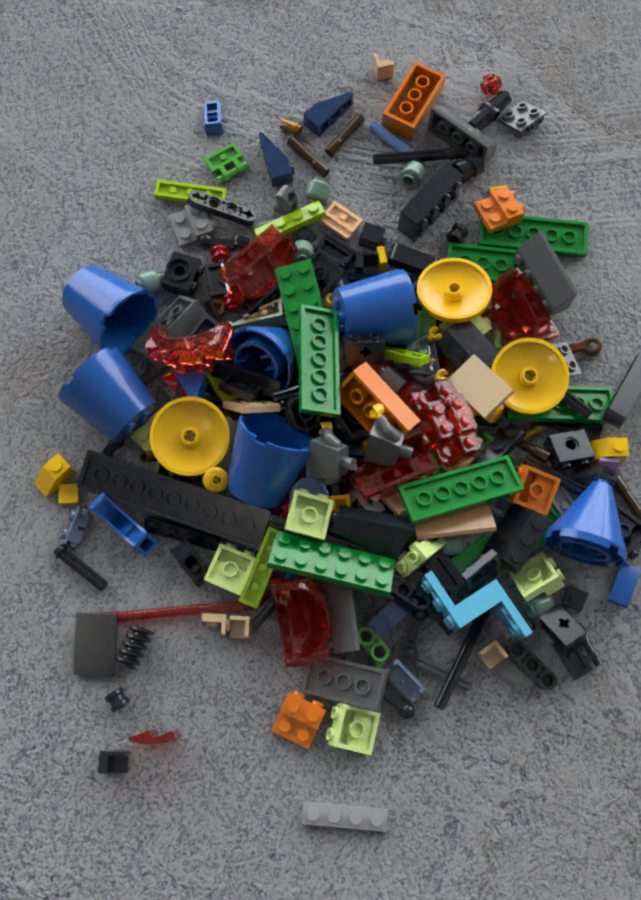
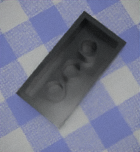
M445 163L400 211L398 230L413 242L418 237H423L427 231L426 228L429 225L432 226L437 221V216L447 210L448 204L458 198L463 174L448 163Z

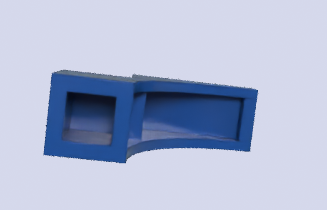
M101 493L89 506L95 514L145 558L159 544L158 541L104 493Z

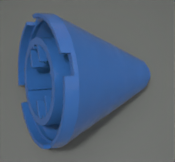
M242 327L234 331L225 340L222 347V361L282 381L281 390L290 386L294 375L295 352L288 327ZM261 394L257 397V399L265 400L267 397L270 396Z
M603 479L593 481L546 531L543 540L549 549L553 550L554 546L561 549L560 555L595 566L608 567L609 562H616L615 567L625 564L627 550L612 486L609 485L608 481Z

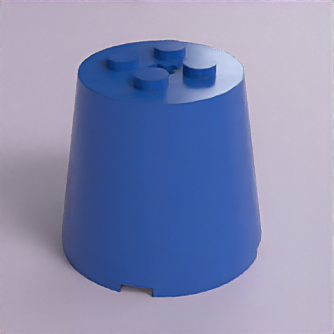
M89 265L77 271L66 284L62 295L64 309L101 350L104 348L111 350L113 346H116L123 355L133 351L130 346L157 319L158 301L150 291L97 265Z
M395 269L334 288L332 310H338V335L342 345L343 337H349L350 334L368 336L371 333H377L383 336L385 345H409L415 341L418 329V315H414L413 304L416 303V297L411 280L405 270Z
M113 346L111 350L104 348L86 360L71 374L74 378L69 384L64 383L58 394V398L62 403L114 443L128 439L139 427L144 426L158 405L116 346Z
M268 412L241 414L237 424L229 467L228 490L241 501L261 508L280 506L310 457V440L314 439L310 432L302 433L293 430L288 425L285 417Z

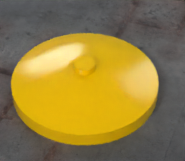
M446 258L430 264L421 273L417 283V298L423 310L431 317L447 323H463L480 316L488 307L492 295V283L484 269L474 262L461 258Z
M537 338L515 340L501 349L492 363L491 370L514 391L503 403L506 408L523 415L544 413L556 406L568 389L569 369L566 360L556 347L544 340Z
M182 397L167 403L156 414L150 428V445L154 456L167 470L181 476L203 475L208 469L217 467L224 459L230 444V430L225 416L213 403L199 397Z

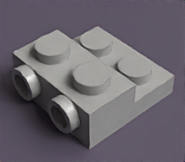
M185 205V210L169 215L180 248L199 243L198 238L202 234H209L211 237H214L213 230L216 228L213 219H208L207 215H210L209 213Z

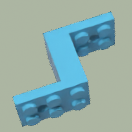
M432 570L420 580L422 583L420 585L421 589L427 595H430L433 600L431 603L434 609L442 613L444 616L443 622L449 630L457 631L494 606L496 609L495 614L501 621L504 620L508 626L506 629L512 638L520 640L533 633L497 579L457 605H454Z

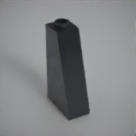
M339 505L337 511L333 510L329 520L331 522L329 531L395 560L414 531V524H411L409 517Z

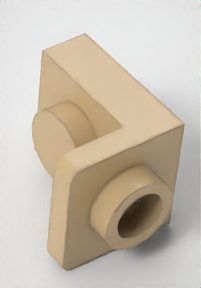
M202 613V622L207 623V627H219V624H222V636H227V632L231 631V620L228 619L227 614Z

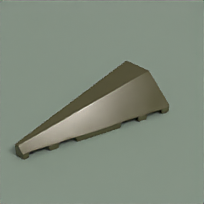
M282 298L260 307L259 311L249 315L247 313L243 315V319L235 323L228 322L229 330L234 332L239 328L247 326H288Z

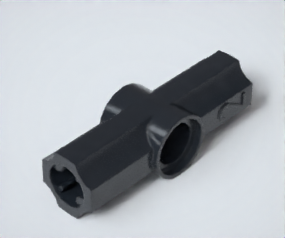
M501 90L490 101L486 100L483 102L477 113L467 123L481 131L488 123L492 124L495 122L501 111L511 103L510 93L506 90Z

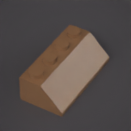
M487 502L414 524L412 536L416 540L491 532L497 531L490 505Z

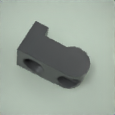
M284 185L275 197L277 203L274 206V211L281 215H287L297 208L295 190L288 185Z

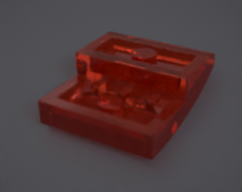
M157 729L148 730L129 737L130 742L137 744H159L181 739L179 730L158 736Z

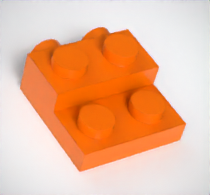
M508 187L491 192L490 197L474 202L473 205L489 233L521 223L525 213L523 204L517 203L515 192L513 190L510 191Z
M520 464V467H516L515 470L525 489L521 493L508 496L507 501L547 516L561 479L529 465Z
M294 690L293 694L288 693L271 731L309 749L326 710L323 709L324 704L314 699L310 703L304 700L306 695Z

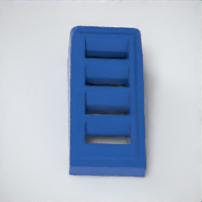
M221 101L204 102V127L207 136L223 134Z

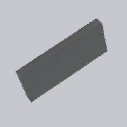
M310 652L300 693L380 713L389 671Z

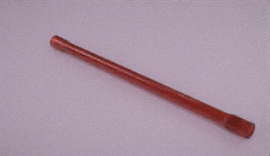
M319 592L288 595L279 606L320 604ZM270 597L261 598L258 608H261ZM236 600L100 613L118 614L119 623L122 621L256 608Z

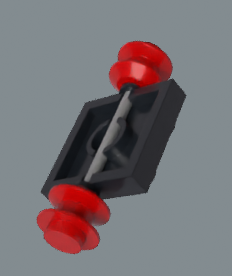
M216 245L210 251V255L213 256V263L204 265L210 296L213 299L222 298L224 310L236 312L242 305L238 301L240 299L239 295L247 293L240 259L228 261L230 257L227 254V247Z

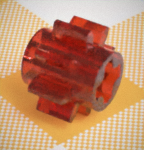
M494 73L483 76L484 81L480 84L482 92L485 95L488 94V96L492 95V97L498 94V89L502 86L500 77L494 75Z

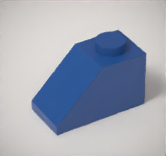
M192 362L174 373L188 397L203 399L207 386L204 377L207 375L202 366L197 367L195 362Z

